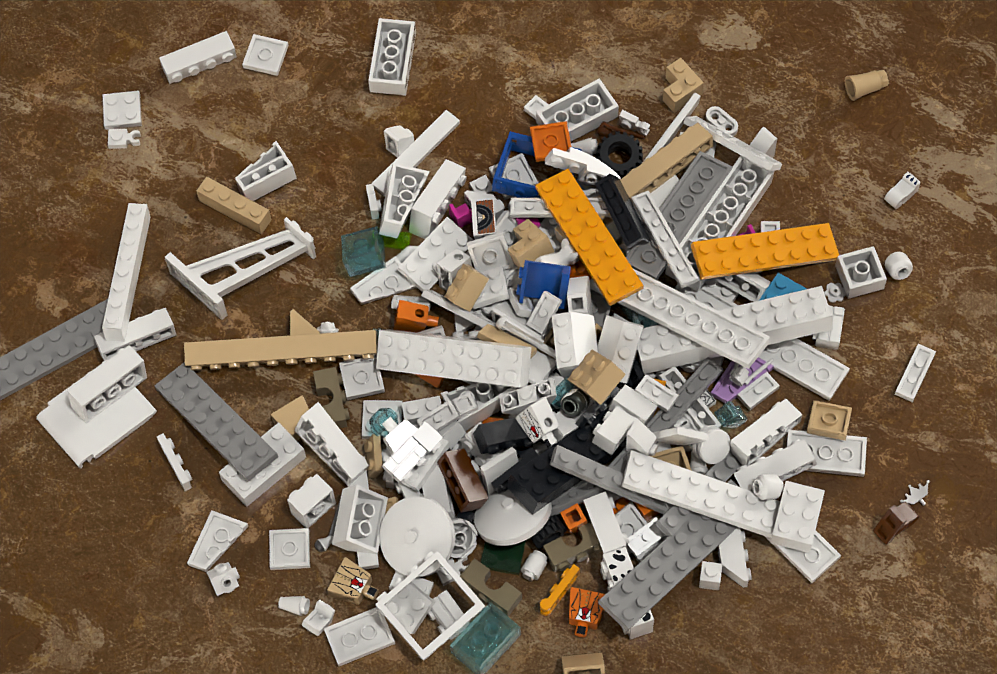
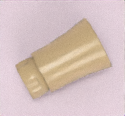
M874 70L868 73L845 77L846 92L853 101L878 91L889 84L885 70Z

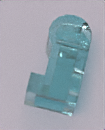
M728 401L714 412L723 427L737 428L748 420L739 405L734 406L731 401Z

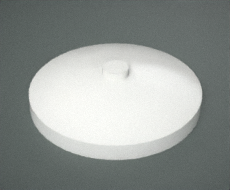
M509 489L506 492L501 491L499 494L495 491L487 495L489 499L480 509H476L474 523L482 539L490 544L500 546L517 544L529 539L543 528L550 517L552 503L550 502L532 515Z
M427 497L404 498L395 503L382 520L379 534L381 550L390 566L406 576H409L407 572L413 566L417 565L419 567L423 564V558L431 551L433 554L438 551L448 561L455 545V529L452 519L445 508L435 500ZM436 560L418 577L431 575L439 571L442 566Z

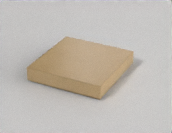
M813 400L807 433L846 441L852 408Z

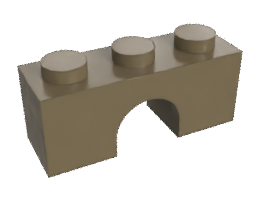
M336 367L313 371L318 396L329 395L333 398L329 404L322 407L339 428L347 427L346 420H349L350 417L348 408L343 406V402L347 401L345 391L340 390V385H343L341 373L337 374Z
M592 522L578 528V535L582 540L578 546L570 547L566 545L561 537L543 545V553L548 557L547 560L554 572L558 570L564 571L570 567V564L576 561L582 562L588 558V555L603 551Z
M474 558L460 577L482 603H489L497 614L501 616L504 614L506 617H509L521 602L522 592L507 581L499 589L493 590L488 588L485 583L491 576L490 569Z

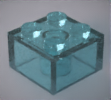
M377 226L341 236L342 261L349 277L386 268L384 241L381 234H379Z

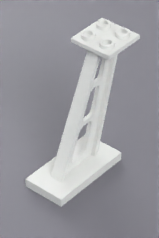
M286 217L284 219L285 231L185 266L171 252L165 256V260L170 274L223 320L227 316L224 301L221 298L222 296L304 252L315 259L314 239L308 232L304 233L294 220L291 222ZM288 241L294 243V245L274 255H270L265 251ZM257 253L266 257L264 260L246 269H241L235 264V262ZM224 266H231L237 271L236 274L213 285L208 284L201 278L203 274Z

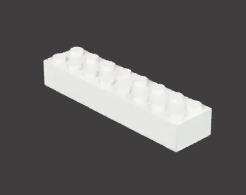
M740 155L730 173L679 244L699 278L698 282L688 287L698 292L706 279H700L690 246L691 243L736 236L772 183L774 171H768ZM667 265L665 274L675 279Z
M386 329L379 330L376 369L520 388L528 386L531 347Z

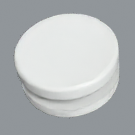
M713 425L701 428L700 432L708 434V441L692 444L694 455L708 464L721 462L730 450L731 441L729 435Z

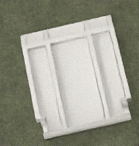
M135 387L88 423H85L72 409L67 392L69 388H67L48 402V407L38 414L37 420L77 466L82 468L84 461L90 462L93 457L96 460L146 423L157 410Z

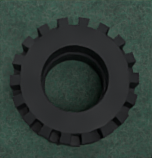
M618 131L615 132V135L610 133L608 138L605 136L602 138L601 143L599 142L596 159L610 167L622 179L632 169L642 164L643 149L642 146H639L640 142L638 139L634 141L635 136L630 135L629 137L627 132L620 134ZM620 150L627 153L630 159L626 163L617 164L612 162L608 156L612 152Z

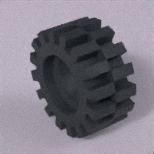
M553 515L549 517L543 528L530 538L538 549H542L543 545L563 536L567 528L559 515Z

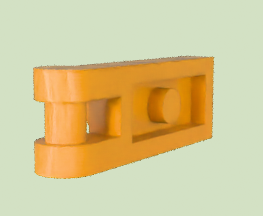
M573 564L570 569L566 568L561 576L562 580L560 583H555L549 592L551 595L541 600L540 612L542 615L548 616L553 612L580 576V568Z

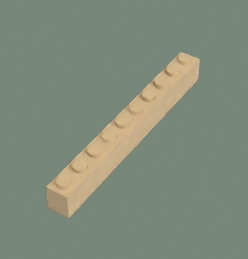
M697 122L695 125L688 127L679 137H675L668 145L660 148L652 157L645 159L640 166L632 169L625 177L620 179L630 200L631 197L645 191L652 193L692 163L700 151L705 153L712 148L713 135ZM599 216L605 226L613 222L612 217ZM557 225L555 228L556 240L561 243L566 236L559 225Z
M376 330L186 342L184 343L185 366L190 367L193 371H200L202 367H210L211 370L221 369V366L240 368V365L248 364V367H258L259 363H267V366H276L278 362H286L288 365L298 364L297 361L316 363L320 359H324V362H335L336 358H343L344 361H353L355 357L369 360L377 356L378 333Z

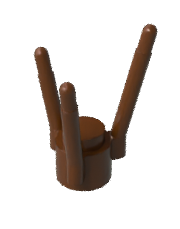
M605 121L601 123L597 132L601 136V141L604 136L608 138V134L612 133V135H615V132L618 131L620 133L627 132V135L645 139L644 135L613 126ZM616 151L624 159L627 158L622 151Z

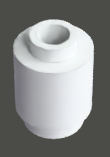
M534 550L533 553L529 554L521 568L522 576L529 581L538 580L547 565L548 557L544 553Z

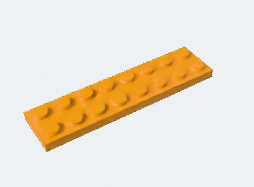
M569 169L535 185V189L575 252L578 253V257L609 306L644 289V285Z
M829 223L695 241L690 245L701 280L835 261L839 256Z

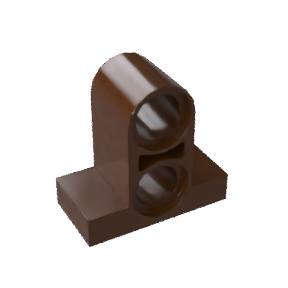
M903 502L897 507L894 505L888 509L873 529V532L887 545L896 535L913 525L920 516L907 502Z

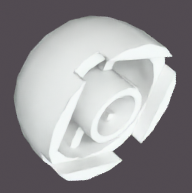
M453 518L455 545L450 557L465 558L473 552L477 545V530L469 521Z

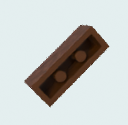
M465 448L444 452L437 463L460 511L466 512L480 509L489 498Z

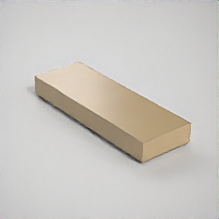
M490 324L483 327L477 335V338L482 341L531 347V358L537 352L536 347Z

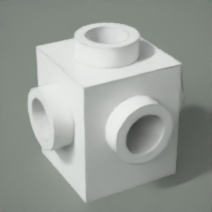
M229 562L220 563L214 569L207 571L217 596L223 593H230L236 587H239L237 579L240 576L236 567L231 568Z

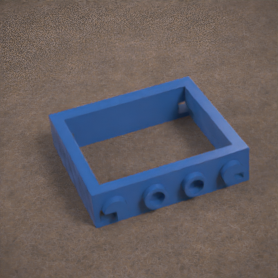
M510 131L493 178L492 191L517 198H541L535 186L502 178L511 151L535 156L531 136Z

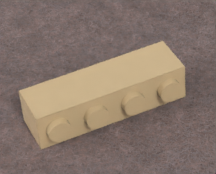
M206 177L196 190L200 202L259 234H262L271 222L269 209L209 177Z

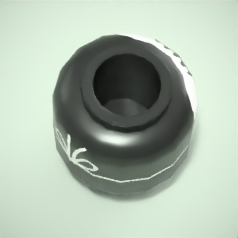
M575 388L563 395L560 405L565 414L576 417L587 410L590 400L588 395L582 390Z

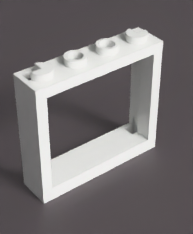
M432 551L423 558V564L419 567L417 565L413 566L407 572L409 576L404 580L398 579L392 585L394 589L388 594L386 591L383 592L376 599L378 601L376 607L423 661L485 608L481 600L438 551L434 554ZM437 560L475 605L427 647L422 649L387 609L385 604Z

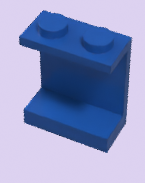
M525 260L524 267H520L519 278H522V284H518L516 295L520 296L519 303H523L524 297L540 299L543 292L548 291L562 300L559 309H565L571 266Z

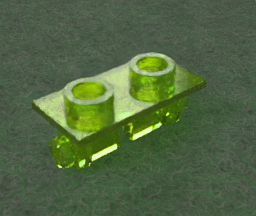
M375 227L372 231V245L402 250L410 245L412 233L400 232L398 238L379 234V227Z

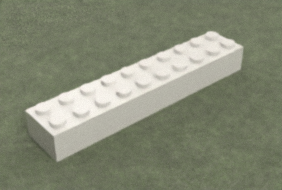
M822 286L718 310L769 336L770 343L768 345L833 330L832 314ZM661 324L643 328L637 349L644 374L703 361L708 357L711 359L722 356Z

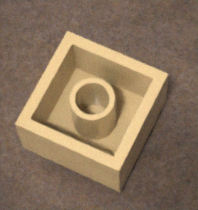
M592 349L585 355L579 366L572 371L571 376L567 380L601 405L626 374L611 360Z

